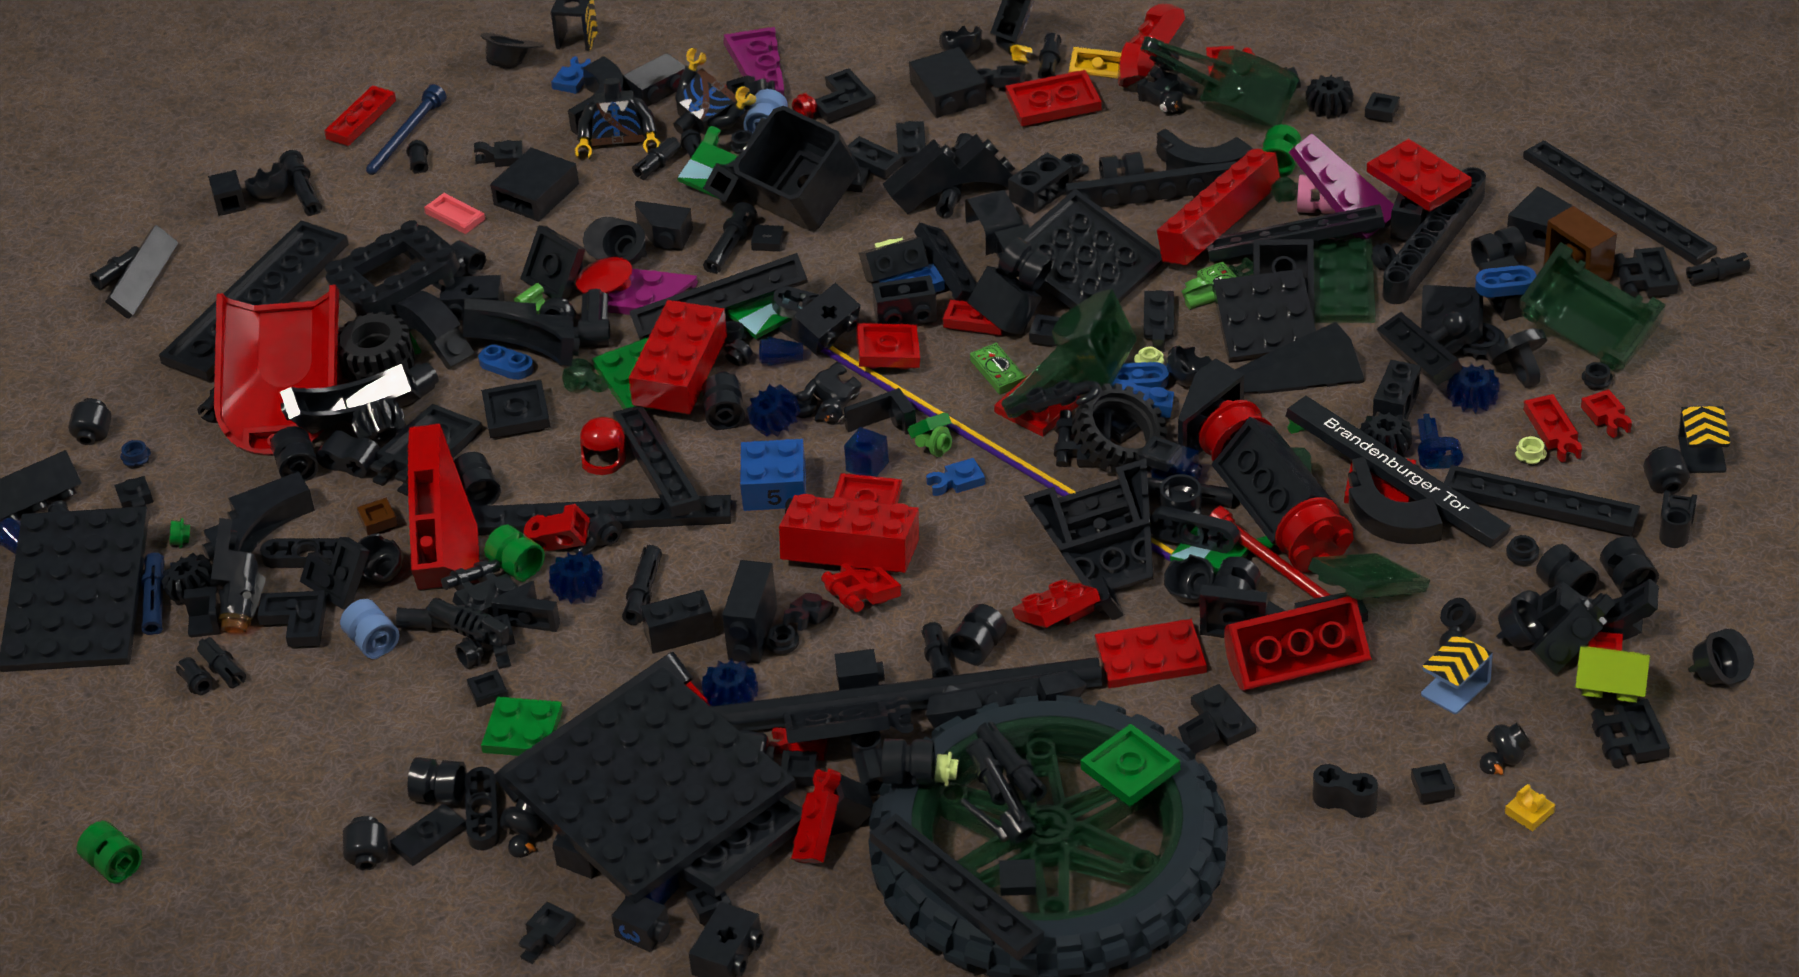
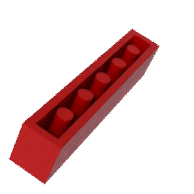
M1262 149L1248 151L1238 162L1234 163L1225 173L1217 177L1212 184L1202 190L1199 195L1184 205L1180 211L1158 228L1157 236L1162 261L1182 265L1189 264L1278 187L1281 182L1276 153L1265 152Z

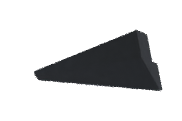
M1336 321L1236 369L1244 374V393L1258 391L1259 394L1304 390L1307 389V386L1326 384L1327 387L1337 386V383L1354 381L1355 384L1364 382V376L1351 338Z

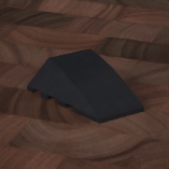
M1146 458L1116 467L1117 480L1059 498L1055 487L1024 496L1025 501L1070 568L1085 586L1092 587L1090 581L1100 575L1103 576L1114 591L1153 580Z

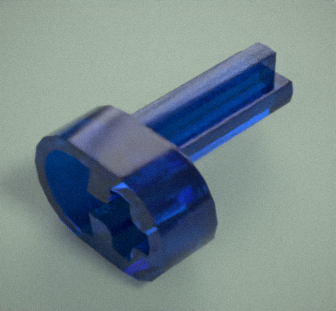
M1429 413L1423 414V419H1417L1421 441L1417 449L1420 465L1425 469L1450 468L1451 465H1460L1463 461V451L1459 440L1453 437H1439L1436 419L1430 418ZM1451 450V455H1445L1446 451Z

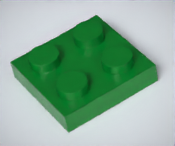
M497 697L481 744L482 753L519 756L557 730L563 712L562 702Z
M1129 724L1082 758L1081 770L1128 806H1132L1180 770V760L1134 725Z

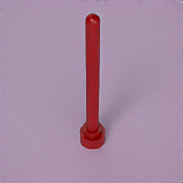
M1223 506L1217 507L1209 515L1235 524V519L1232 518L1233 514ZM1237 526L1240 532L1238 542L1307 594L1314 599L1331 595Z

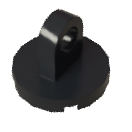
M1532 328L1509 336L1506 339L1507 344L1502 347L1499 343L1491 346L1486 356L1491 365H1501L1510 362L1517 379L1525 388L1538 384L1541 376L1533 352L1541 348L1548 339L1542 329Z

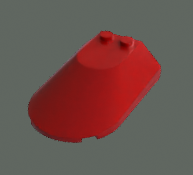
M336 284L329 285V292L315 301L251 305L229 299L224 293H217L214 411L222 432L231 443L241 450L257 455H273L271 439L274 434L283 428L297 426L293 421L287 420L281 410V403H283L281 391L290 387L308 389L337 386L339 290ZM323 430L314 434H310L308 432L311 442L315 440L323 432Z

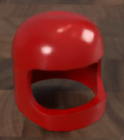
M596 417L589 420L582 427L580 433L582 468L588 473L595 475L612 474L621 468L626 461L627 454L625 435L620 423L613 418ZM613 448L618 450V459L613 465L595 466L585 460L589 450L606 451Z

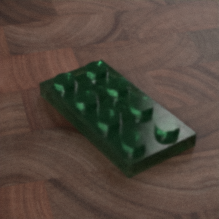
M1328 238L1314 244L1315 323H1333L1335 321L1337 323H1375L1373 261L1371 259L1372 239Z
M1378 553L1312 557L1308 570L1319 575L1318 580L1331 586L1339 585L1346 589L1345 594L1358 600H1364L1365 597L1379 599L1385 595L1396 597L1397 594L1412 596V593L1426 592L1430 583V579Z

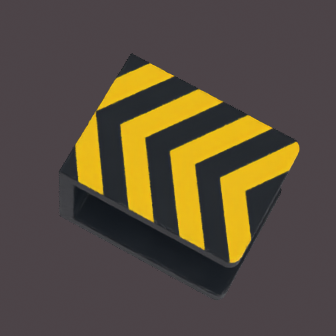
M555 0L551 10V19L556 50H560L568 31L566 16L581 17L585 49L590 51L598 32L594 0ZM569 2L579 3L576 7L570 8L565 6Z
M1723 406L1681 407L1678 441L1689 473H1725L1726 464L1722 447L1730 446V437Z

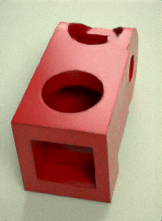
M576 504L565 505L563 513L547 517L536 515L530 518L525 524L524 534L527 538L542 546L544 551L584 546L590 518Z

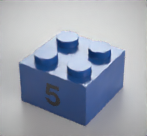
M803 439L741 442L740 487L743 511L786 509L785 503L787 499L793 498L794 495L806 494V462Z

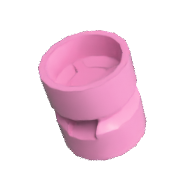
M1299 175L1297 212L1314 213L1316 209H1320L1322 214L1336 213L1321 193L1320 200L1312 199L1313 189L1317 188L1307 175Z

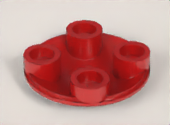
M608 257L597 260L586 266L578 274L576 286L582 293L588 292L589 289H600L604 293H610L615 290L624 291L631 285L632 265L628 260L621 257Z

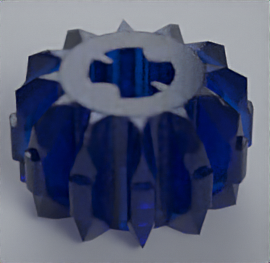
M1470 363L1469 367L1462 366V369L1448 380L1446 393L1448 394V399L1452 401V407L1461 406L1462 412L1471 408L1476 414L1479 408L1488 411L1490 405H1496L1500 383L1499 378L1494 374V370H1485L1484 364L1475 367Z
M769 384L765 391L758 389L759 395L750 398L751 405L746 409L751 425L766 437L771 433L778 437L782 430L789 432L788 426L797 423L796 416L801 413L797 397L781 384L776 387Z
M581 550L576 555H571L567 552L565 558L556 557L555 564L550 565V589L553 594L558 596L559 601L567 598L570 604H572L577 598H580L585 603L587 595L596 597L597 590L602 589V566L599 561L594 559L593 554L584 556Z
M732 658L728 663H722L718 660L717 666L707 667V673L702 677V691L709 705L717 706L753 701L754 697L758 696L759 687L756 673L753 668L746 665L745 661L736 664Z

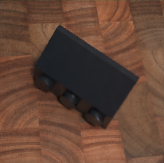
M66 450L0 478V522L2 526L19 520L18 513L27 509L31 513H35L48 507L47 501L58 496L59 500L62 501L77 494L75 488L79 487L82 482Z

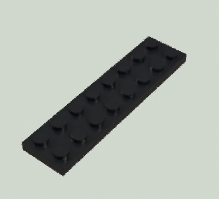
M301 220L241 276L224 295L229 299L251 305L289 303L329 262L349 245L347 235ZM217 300L159 354L161 364L207 381L215 375Z

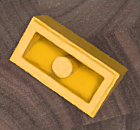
M1073 47L1068 73L1086 70L1087 74L1091 76L1118 79L1121 52Z

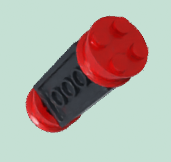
M1248 400L1224 401L1206 419L1199 431L1200 446L1205 453L1212 456L1213 463L1211 465L1270 542L1276 544L1283 553L1288 554L1289 561L1294 568L1306 573L1316 570L1318 572L1329 570L1333 563L1346 552L1354 539L1351 523L1347 518L1340 515L1335 502L1275 427L1266 418L1262 417L1260 409L1253 402Z

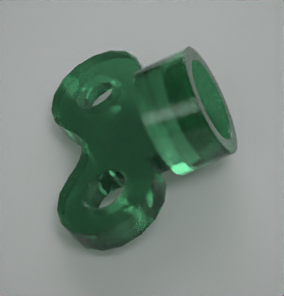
M575 358L572 360V366L563 370L562 381L565 388L570 392L583 389L585 386L595 392H604L608 388L603 377L592 371V364L585 359Z

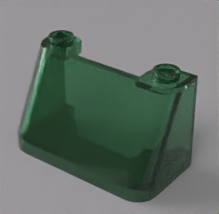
M1560 242L1521 297L1519 303L1522 309L1521 314L1532 323H1537L1538 321L1599 358L1600 362L1608 365L1610 370L1615 371L1617 368L1623 370L1662 322L1666 305L1654 297L1648 303H1642L1644 297L1639 294L1636 298L1630 296L1585 269L1586 263L1582 260L1577 264L1571 258L1573 249Z

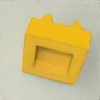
M1528 784L1516 793V797L1505 806L1506 815L1532 832L1555 812V804L1546 799L1544 794H1538L1532 790Z

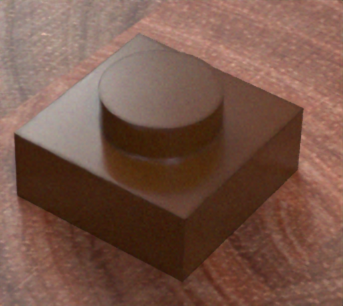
M387 497L357 507L359 518L367 535L398 526L396 516Z

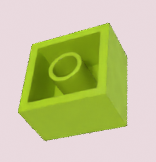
M1580 646L1575 688L1582 689L1583 696L1602 698L1603 692L1617 693L1616 700L1637 702L1638 696L1645 697L1650 655Z

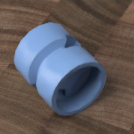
M764 89L755 94L756 102L750 106L743 122L745 130L753 133L761 117L767 118L774 108L780 106L788 107L786 98L780 92Z
M360 599L353 602L345 609L341 616V629L355 642V645L367 658L376 659L392 651L398 643L400 636L398 628L370 599Z

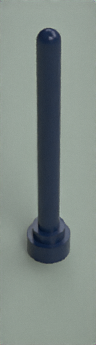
M431 84L422 93V103L367 165L366 171L368 174L373 175L382 167L430 109L440 107L444 103L447 96L440 86Z

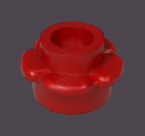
M802 93L793 99L792 109L812 119L814 117L813 113L817 110V104L813 97Z

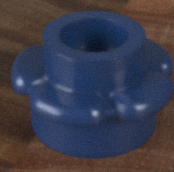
M132 440L122 446L120 458L123 464L128 467L140 466L149 460L151 451L143 441Z

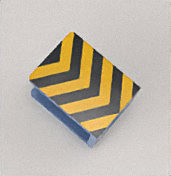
M1456 633L1423 665V671L1434 676L1435 679L1421 692V696L1453 714H1458L1490 683L1493 653Z

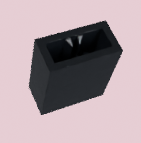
M960 47L909 62L910 83L935 118L951 115L987 103L986 82Z
M531 147L490 184L493 203L495 206L539 222L579 185L576 163Z
M740 560L722 614L728 660L739 663L761 662L766 646V637L772 627L777 611L772 563Z

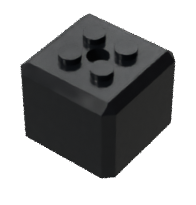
M780 106L772 110L733 165L735 175L756 205L809 231L821 227L860 172L857 160L839 131L786 106Z

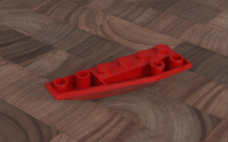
M432 424L409 427L408 504L411 571L418 590L442 587L441 579L449 576L451 571L459 568L464 570L472 568L474 563L480 561L478 526L441 425ZM478 579L470 581V583H480Z

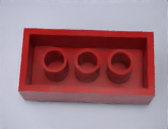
M666 301L629 376L632 405L691 414L702 390L703 383L708 378L727 337L724 308L681 301Z
M811 494L794 495L779 525L780 559L838 566L847 563L854 564V567L873 569L874 566L881 567L885 571L906 573L919 541V508L909 507L902 503L889 505L880 504L872 500L860 502L846 500L842 497L821 498Z

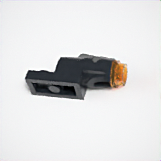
M219 518L210 587L217 586V589H220L221 611L219 622L221 623V630L227 633H246L247 627L251 625V621L254 618L265 584V577L258 572V565L254 554L233 551L235 550L237 531L231 530L232 519Z

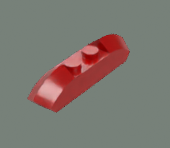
M1158 4L1147 11L1144 23L1138 28V35L1129 42H1126L1122 49L1118 67L1119 86L1128 87L1148 75L1156 62L1149 59L1150 54L1146 53V48L1142 47L1143 41H1150L1152 38L1157 40L1158 43L1167 46L1185 20L1184 9L1172 4Z

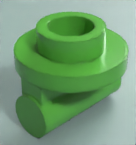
M1201 277L1186 282V288L1181 291L1185 298V305L1189 310L1215 301L1210 281H1203Z
M536 283L514 298V301L536 303V312L539 314V309L545 302L542 295L544 289L539 283Z
M938 426L934 431L916 436L915 443L918 447H929L931 455L941 457L950 449L952 437L947 427Z

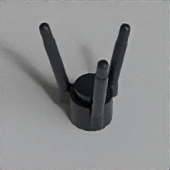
M985 757L984 762L1009 807L1000 816L1001 827L965 798L960 799V803L995 832L1001 842L1009 839L1014 845L1020 844L1034 834L1036 827L1027 815L1014 785L1008 784L1014 793L1011 796L990 757Z

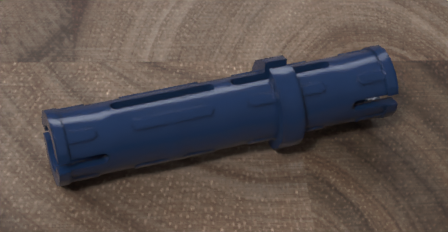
M149 553L144 557L145 569L144 575L141 577V588L144 590L142 632L146 635L160 634L163 630L164 588L161 581L164 578L165 561L164 556L159 553Z

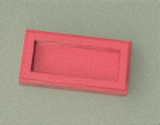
M443 193L424 207L425 214L464 234H467L485 220L483 212L446 193Z

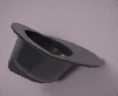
M482 33L480 35L482 39L486 40V62L506 69L519 66L523 62L529 48H540L545 45L536 41L513 39L493 33Z
M602 217L589 224L584 232V248L590 256L596 259L621 257L633 265L642 257H647L645 231L641 225L635 222L615 217Z
M1531 590L1523 591L1513 597L1511 602L1500 611L1498 622L1501 631L1496 636L1497 639L1506 638L1514 647L1524 648L1534 645L1549 631L1548 628L1536 620L1538 597L1540 596L1537 592Z
M1723 629L1710 633L1705 640L1694 647L1692 653L1694 664L1688 668V671L1697 672L1700 678L1709 685H1731L1746 680L1754 666L1752 649L1743 635L1734 629Z

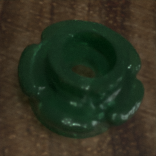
M1289 177L1279 178L1271 186V194L1277 202H1288L1297 198L1298 183Z

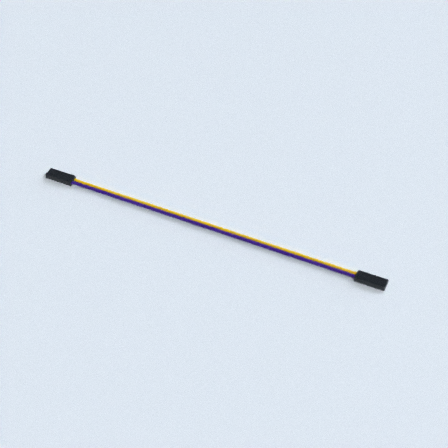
M792 320L779 327L780 332L805 346L790 332ZM832 346L829 349L824 348L820 351L887 392L900 388L912 406L927 416L932 417L944 413L872 369L859 367L857 360ZM950 417L952 423L947 425V428L1047 488L1055 487L1057 494L1066 496L1076 492ZM1151 537L1152 551L1170 561V555L1175 550ZM1268 600V615L1286 611Z

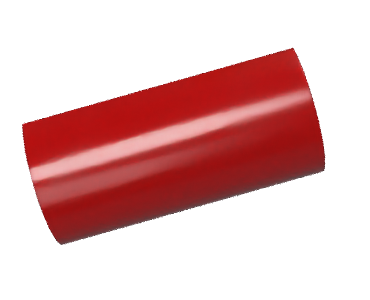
M1356 595L1228 624L1224 631L1225 649L1230 670L1241 690L1372 660Z

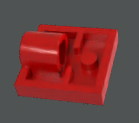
M1064 579L1051 583L1048 586L1049 590L1041 594L1033 593L1021 599L1022 603L1013 607L1012 610L1015 618L1022 622L1047 628L1062 620L1066 625H1069L1093 613L1094 603L1100 601L1097 588L1085 586L1082 583L1067 582Z

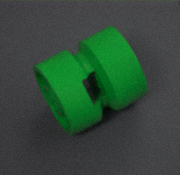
M1283 124L1275 125L1267 131L1262 150L1276 153L1280 177H1287L1293 172L1296 161L1289 154V151L1302 141V138L1295 128Z
M508 524L495 529L487 539L484 548L485 556L489 561L497 559L501 568L506 573L521 582L528 580L539 572L545 559V551L542 546L532 539L525 537L522 532Z
M105 820L97 821L83 831L77 843L78 855L91 867L95 868L107 881L114 884L121 883L134 874L143 858L142 850L139 846L124 836L113 824Z

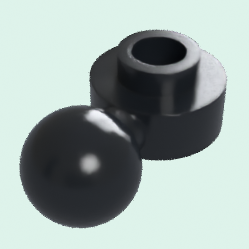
M1454 598L1443 606L1440 619L1448 628V631L1444 632L1440 637V648L1456 633L1464 637L1462 632L1468 630L1475 622L1476 611L1466 599Z

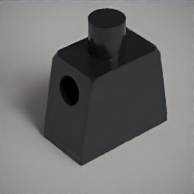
M1537 186L1508 214L1507 227L1515 226L1521 232L1525 242L1545 247L1548 220L1573 205Z

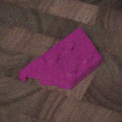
M633 269L630 277L631 285L628 289L624 291L615 290L608 293V313L630 315L629 311L680 294L689 287L694 288L697 286V275Z

